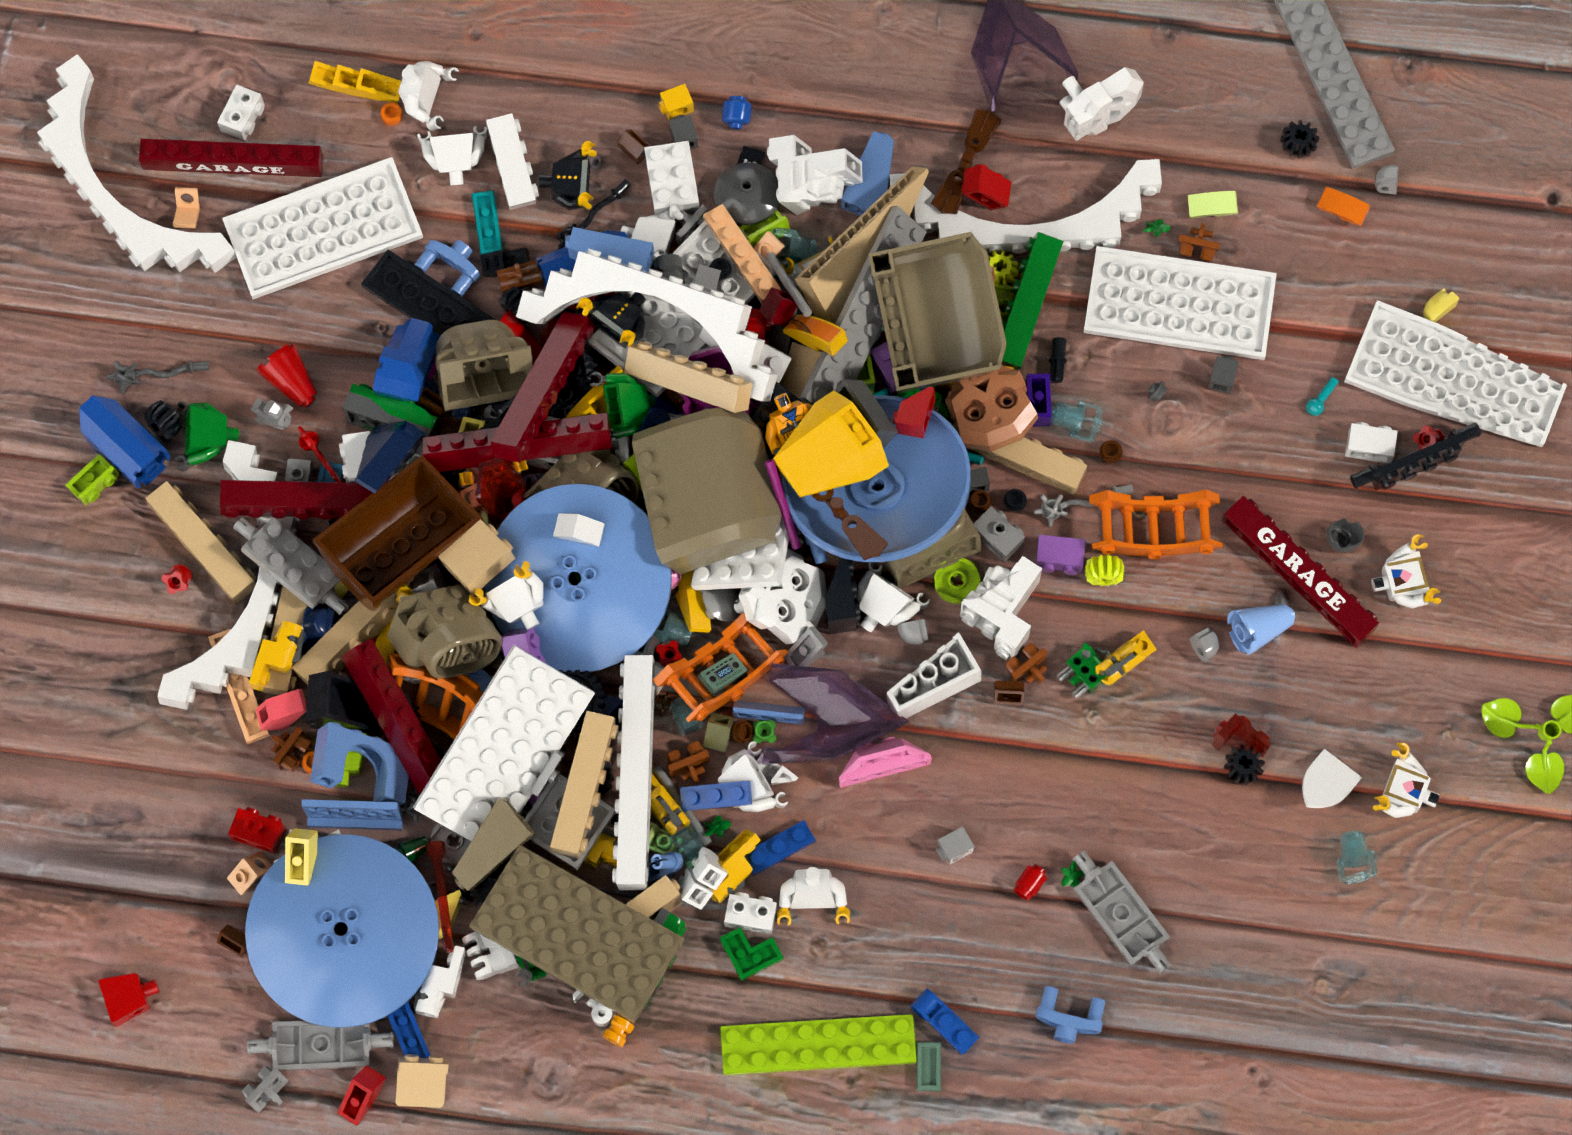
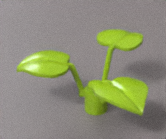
M1572 695L1562 696L1555 700L1550 708V713L1556 721L1549 720L1541 725L1517 723L1521 719L1522 712L1519 705L1511 699L1500 698L1484 703L1481 707L1482 718L1486 727L1494 735L1509 738L1514 734L1516 727L1538 730V736L1543 741H1546L1542 754L1537 753L1529 757L1525 765V772L1532 784L1544 793L1551 794L1562 780L1564 762L1558 753L1552 752L1547 754V750L1552 744V740L1560 736L1561 730L1572 734Z

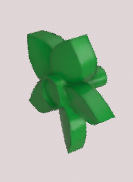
M1163 219L1156 220L1153 223L1146 221L1147 227L1143 229V232L1153 231L1154 236L1157 237L1161 232L1169 231L1170 225L1163 223Z
M720 815L715 817L714 822H704L705 827L708 828L705 832V837L714 833L718 837L723 836V830H727L731 826V822L722 820Z
M1074 860L1071 862L1069 869L1065 867L1060 868L1064 875L1061 880L1062 886L1070 885L1075 888L1079 885L1078 878L1084 875L1083 871L1076 870L1077 864Z

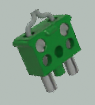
M1084 643L1083 648L1066 661L1067 667L1057 674V678L1063 681L1073 672L1074 676L1069 679V682L1073 686L1080 681L1082 682L1072 692L1076 699L1087 690L1090 693L1103 683L1101 680L1107 675L1104 671L1099 674L1096 673V666L1103 660L1095 651L1108 656L1110 652L1107 649L1102 651L1097 647L1091 648L1088 643ZM1080 661L1081 664L1075 665L1074 662ZM1086 669L1089 672L1087 674L1082 673V670ZM1095 678L1096 682H1090L1089 680Z

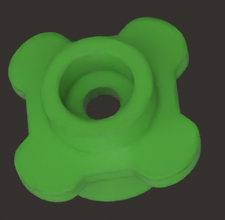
M755 721L753 723V728L755 729L754 742L760 744L764 741L769 743L776 741V735L774 734L776 723L774 721Z

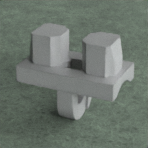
M703 204L692 217L685 211H680L683 214V219L677 221L683 227L677 232V238L675 239L680 245L694 232L693 230L697 226H700L705 221L703 214L707 213L708 209Z
M256 399L251 411L257 415L255 419L257 423L285 430L290 424L291 415L289 412L292 411L293 407L289 404L277 403L272 400L263 401L262 399Z
M264 1066L258 1074L263 1081L257 1088L250 1083L242 1090L246 1097L245 1101L258 1113L271 1100L278 1106L283 1103V1100L277 1093L288 1082V1079L279 1070Z

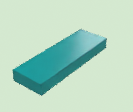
M494 190L471 193L480 254L483 255L498 250L503 251Z

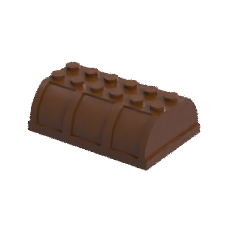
M422 455L386 482L375 494L372 493L313 539V543L336 577L366 608L375 611L381 606V602L400 587H405L411 583L418 573L438 559L442 552L480 519L483 521V518Z

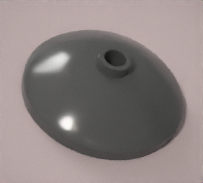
M749 162L734 165L723 172L716 182L714 189L715 204L717 207L723 204L736 224H759L769 219L780 205L776 197L778 179L769 168L761 164ZM745 185L751 186L749 189L743 188Z

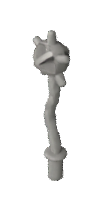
M1132 484L1121 487L1114 485L1110 490L1122 494L1134 493ZM1042 494L1040 497L1043 503L1039 509L1034 510V514H1042L1044 518L1048 519V526L1052 527L1053 520L1057 519L1060 515H1068V512L1062 509L1070 505H1082L1084 507H1093L1094 505H1091L1089 500H1081L1080 498L1061 502L1062 494H1059L1056 499H1047Z

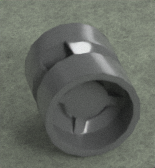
M664 254L653 260V269L662 272V277L669 279L670 276H675L683 279V284H685L684 274H682V259L679 255Z

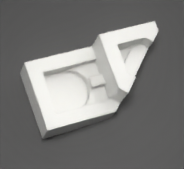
M764 753L757 759V763L769 786L795 782L798 779L783 765L781 767Z

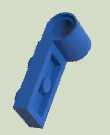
M927 988L910 1005V1008L921 1019L927 1021L961 1055H964L980 1038Z

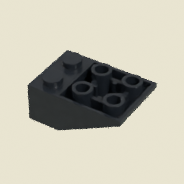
M842 557L825 598L828 634L856 631V623H860L859 602L854 603V601H857L856 581L851 580L853 579L854 572L853 560Z

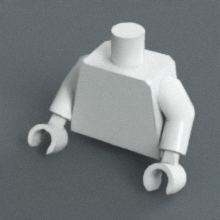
M420 61L415 65H407L402 71L403 78L399 88V95L404 103L406 113L422 123L426 122L427 128L430 131L441 129L437 124L444 122L441 116L429 117L441 80L439 76L442 75L445 81H455L457 79L452 78L451 72H459V70L455 67L443 69L442 65L430 61Z
M474 126V134L466 133L432 137L430 131H427L428 136L426 138H421L420 133L417 134V137L421 144L423 157L434 170H439V173H449L450 186L464 184L462 171L472 170V167L478 164L484 152L487 127H484V131L481 133L477 132V126Z
M678 202L673 203L667 211L647 217H639L635 228L622 226L621 232H625L627 238L652 242L655 252L654 260L658 256L668 254L676 233L674 219L682 220L683 214L680 211L685 208Z
M874 562L869 563L868 571L858 583L857 600L860 603L859 607L860 610L867 614L860 625L869 632L874 630L878 622L884 626L901 624L911 619L920 609H925L930 602V599L926 603L920 602L919 599L924 593H919L914 602V597L881 576L882 565L877 570L872 569Z
M750 742L747 750L742 749L728 757L718 782L751 781L752 805L736 806L733 808H739L744 812H761L772 809L774 806L781 809L788 804V802L780 803L778 801V797L786 795L784 792H779L775 798L771 797L774 793L755 760L761 755L762 749L756 752L751 750L756 746V742Z

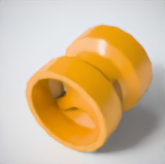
M614 1014L611 1019L612 1026L605 1029L602 1036L609 1042L622 1048L626 1042V1034H630L635 1026L626 1019Z

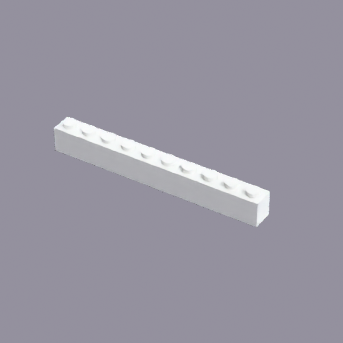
M625 655L624 663L620 664V677H624V684L619 687V698L623 700V708H619L618 711L619 722H622V731H618L617 736L618 745H621V753H617V768H620V776H616V790L620 791L619 799L615 800V813H619V821L614 823V835L618 836V845L613 847L614 860H617V868H613L612 879L619 890H646L648 888L655 660L653 655Z

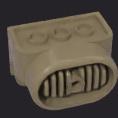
M484 320L453 326L439 337L435 347L438 390L445 411L511 399L517 395L533 366L531 347L527 346L523 338L516 337L506 324L498 320Z
M609 449L563 455L524 497L528 499L543 490L556 486L587 484L615 491L636 503L639 495V483L636 476L624 467L619 458L612 454Z
M964 508L954 526L936 543L914 555L894 561H886L883 564L894 584L902 589L935 573L936 570L942 567L944 569L959 562L958 560L961 558H967L980 552V534Z
M462 584L401 597L387 634V638L408 666L414 668L425 666L433 677L439 679L464 675L485 668L501 652L503 639L494 626L488 610L481 605L473 606L470 604V592Z

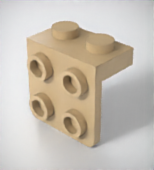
M413 1054L398 1057L396 1104L409 1107H443L446 1074H448L449 1065L447 1059L437 1055H431L429 1058H419L418 1055Z

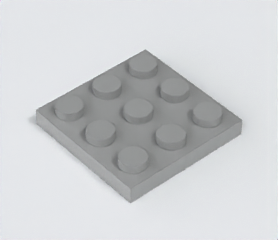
M558 773L553 783L549 782L525 818V821L536 832L529 841L573 869L578 870L615 815V808L602 800H599L597 807L593 806L591 815L594 816L592 829H587L585 838L588 839L586 852H581L580 859L553 853L550 845L568 782L567 778Z

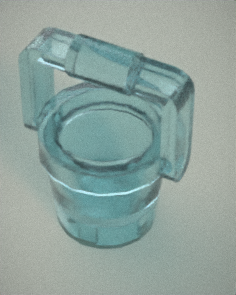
M773 229L772 234L776 238L778 235L786 236L783 250L784 256H776L779 262L788 264L786 258H790L793 261H803L815 255V238L798 235L799 232L797 230Z
M1080 400L1078 405L1057 402L1052 414L1051 424L1070 431L1068 434L1070 437L1093 442L1096 433H1099L1103 421L1101 419L1103 409L1100 406ZM1086 407L1097 409L1089 438L1078 435L1083 424Z
M666 609L664 627L662 631L656 630L653 637L665 642L674 640L678 644L687 646L692 632H689L685 619L676 615L677 613Z
M1361 831L1343 833L1340 836L1341 855L1340 859H1337L1339 880L1344 884H1356L1366 881L1367 878L1374 877L1377 874L1375 854L1372 849L1368 850L1364 833ZM1367 864L1370 866L1369 871L1355 873L1349 877L1345 876L1344 867L1356 868Z

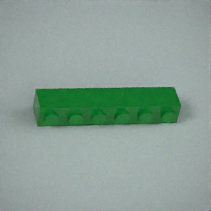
M1037 232L1027 242L1026 250H1029L1026 258H1022L1019 266V271H1022L1020 278L1015 279L1011 290L1015 292L1013 299L1008 300L1004 310L1005 313H1008L1006 320L1002 321L1007 344L1001 364L1007 367H1014V370H1019L1022 366L1063 244L1062 240L1041 232Z

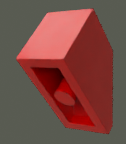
M928 387L901 402L899 410L894 411L892 421L893 424H896L897 434L924 439L935 403L934 387Z
M366 1065L352 1079L337 1114L358 1126L378 1097L386 1077Z

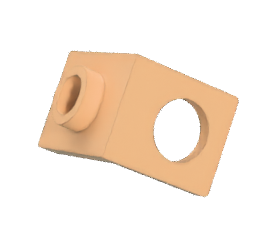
M176 187L177 209L173 227L196 228L200 212L198 189ZM185 193L190 194L194 200L185 202L181 199V195Z
M767 231L753 249L766 259L768 253L773 252L777 256L785 246L770 231Z
M258 852L244 857L227 879L240 895H244L258 877L265 875L272 864L262 852ZM255 860H260L265 865V868L258 867Z

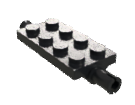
M1476 422L1459 430L1455 428L1450 432L1447 439L1386 465H1369L1367 469L1350 475L1351 483L1355 489L1372 482L1375 490L1381 488L1384 490L1396 485V482L1404 479V481H1408L1417 475L1416 473L1420 471L1429 472L1438 466L1437 464L1441 462L1450 463L1456 460L1464 443L1477 436H1481V430Z

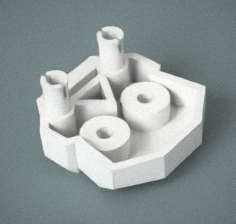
M1126 67L1085 90L1081 88L1074 76L1067 78L1062 85L1069 95L1059 102L1066 112L1065 127L1075 141L1085 135H1097L1107 130L1108 124L1120 121L1135 107L1141 97L1144 82L1135 70Z
M787 548L781 586L742 588L738 595L739 599L735 601L737 604H734V609L739 614L744 612L746 620L760 629L767 628L786 645L792 644L808 628L812 626L817 627L825 609V598L827 596L825 574L819 568L804 563L802 556ZM792 578H795V585L792 583ZM779 608L782 610V615L778 612Z

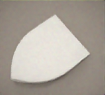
M1324 749L1309 766L1303 778L1302 792L1306 807L1325 808L1340 803L1348 796L1362 777Z

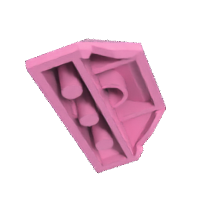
M889 737L883 739L882 743L862 744L859 746V749L855 750L841 773L839 786L842 788L931 765V754L903 738Z

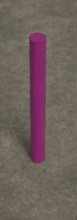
M774 459L765 461L767 472L781 510L792 549H798L801 547L797 531Z

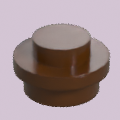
M1112 440L1104 442L1099 450L1101 459L1107 463L1119 461L1122 456L1121 445Z
M983 490L972 492L969 496V507L977 513L986 512L991 506L990 495Z
M737 720L731 729L733 740L736 743H746L753 736L752 725L745 720Z

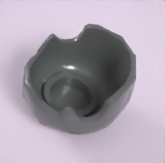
M1346 518L1332 522L1327 529V542L1339 553L1355 551L1364 540V530L1360 523H1350Z

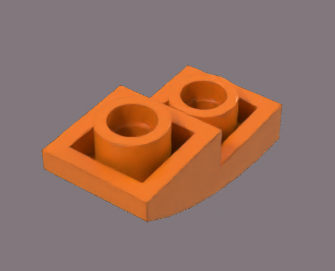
M1327 186L1317 204L1319 210L1337 215L1341 220L1359 226L1362 225L1371 207L1355 197Z

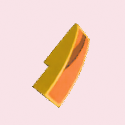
M797 315L783 329L784 334L814 351L819 352L822 350L831 356H834L848 342L844 329L814 316L805 317L804 315Z

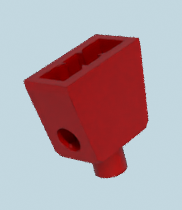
M137 973L98 980L111 1023L115 1027L149 1010L150 1005L147 997L160 993L156 979L142 983Z

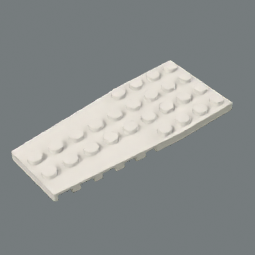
M1376 301L1345 378V383L1416 410L1466 425L1476 422L1480 429L1543 447L1567 386L1565 383L1561 385L1549 379L1550 376L1544 373L1540 375L1528 369L1529 366L1523 363L1519 365L1507 359L1508 356L1502 353L1498 355L1488 350V347L1481 343L1477 345L1467 340L1468 337L1443 325L1381 301Z

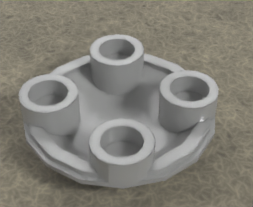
M734 588L700 590L706 607L705 613L708 618H717L727 622L738 616L739 613L735 611L734 604H737L735 601L739 597Z

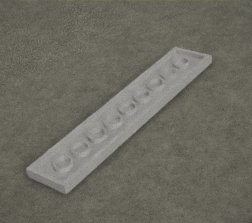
M1273 0L1352 169L1393 155L1395 149L1324 0Z
M892 206L870 253L921 243L926 231L899 206ZM867 257L835 324L845 330L848 342L834 356L822 351L800 396L802 401L812 406L833 390L836 391L844 379H857L883 325L869 257Z

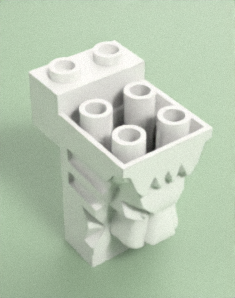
M795 135L769 139L767 156L772 163L778 166L776 167V177L778 179L777 200L796 215L810 210V206H818L820 203H836L837 200L842 198L844 186H854V184L863 183L862 161L845 148L812 153V148Z
M1024 556L1014 565L1012 570L999 565L989 567L976 591L972 590L961 603L960 617H962V621L970 627L976 626L982 630L981 633L991 640L994 638L996 654L1005 660L1016 657L1029 639L1031 625L1016 615L1039 584L1042 572L1041 567Z

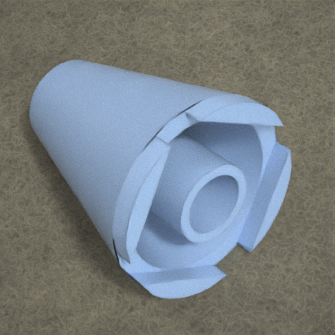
M1286 604L1233 610L1227 617V624H1232L1233 631L1229 632L1235 647L1241 653L1247 652L1246 655L1253 654L1294 624L1295 613Z

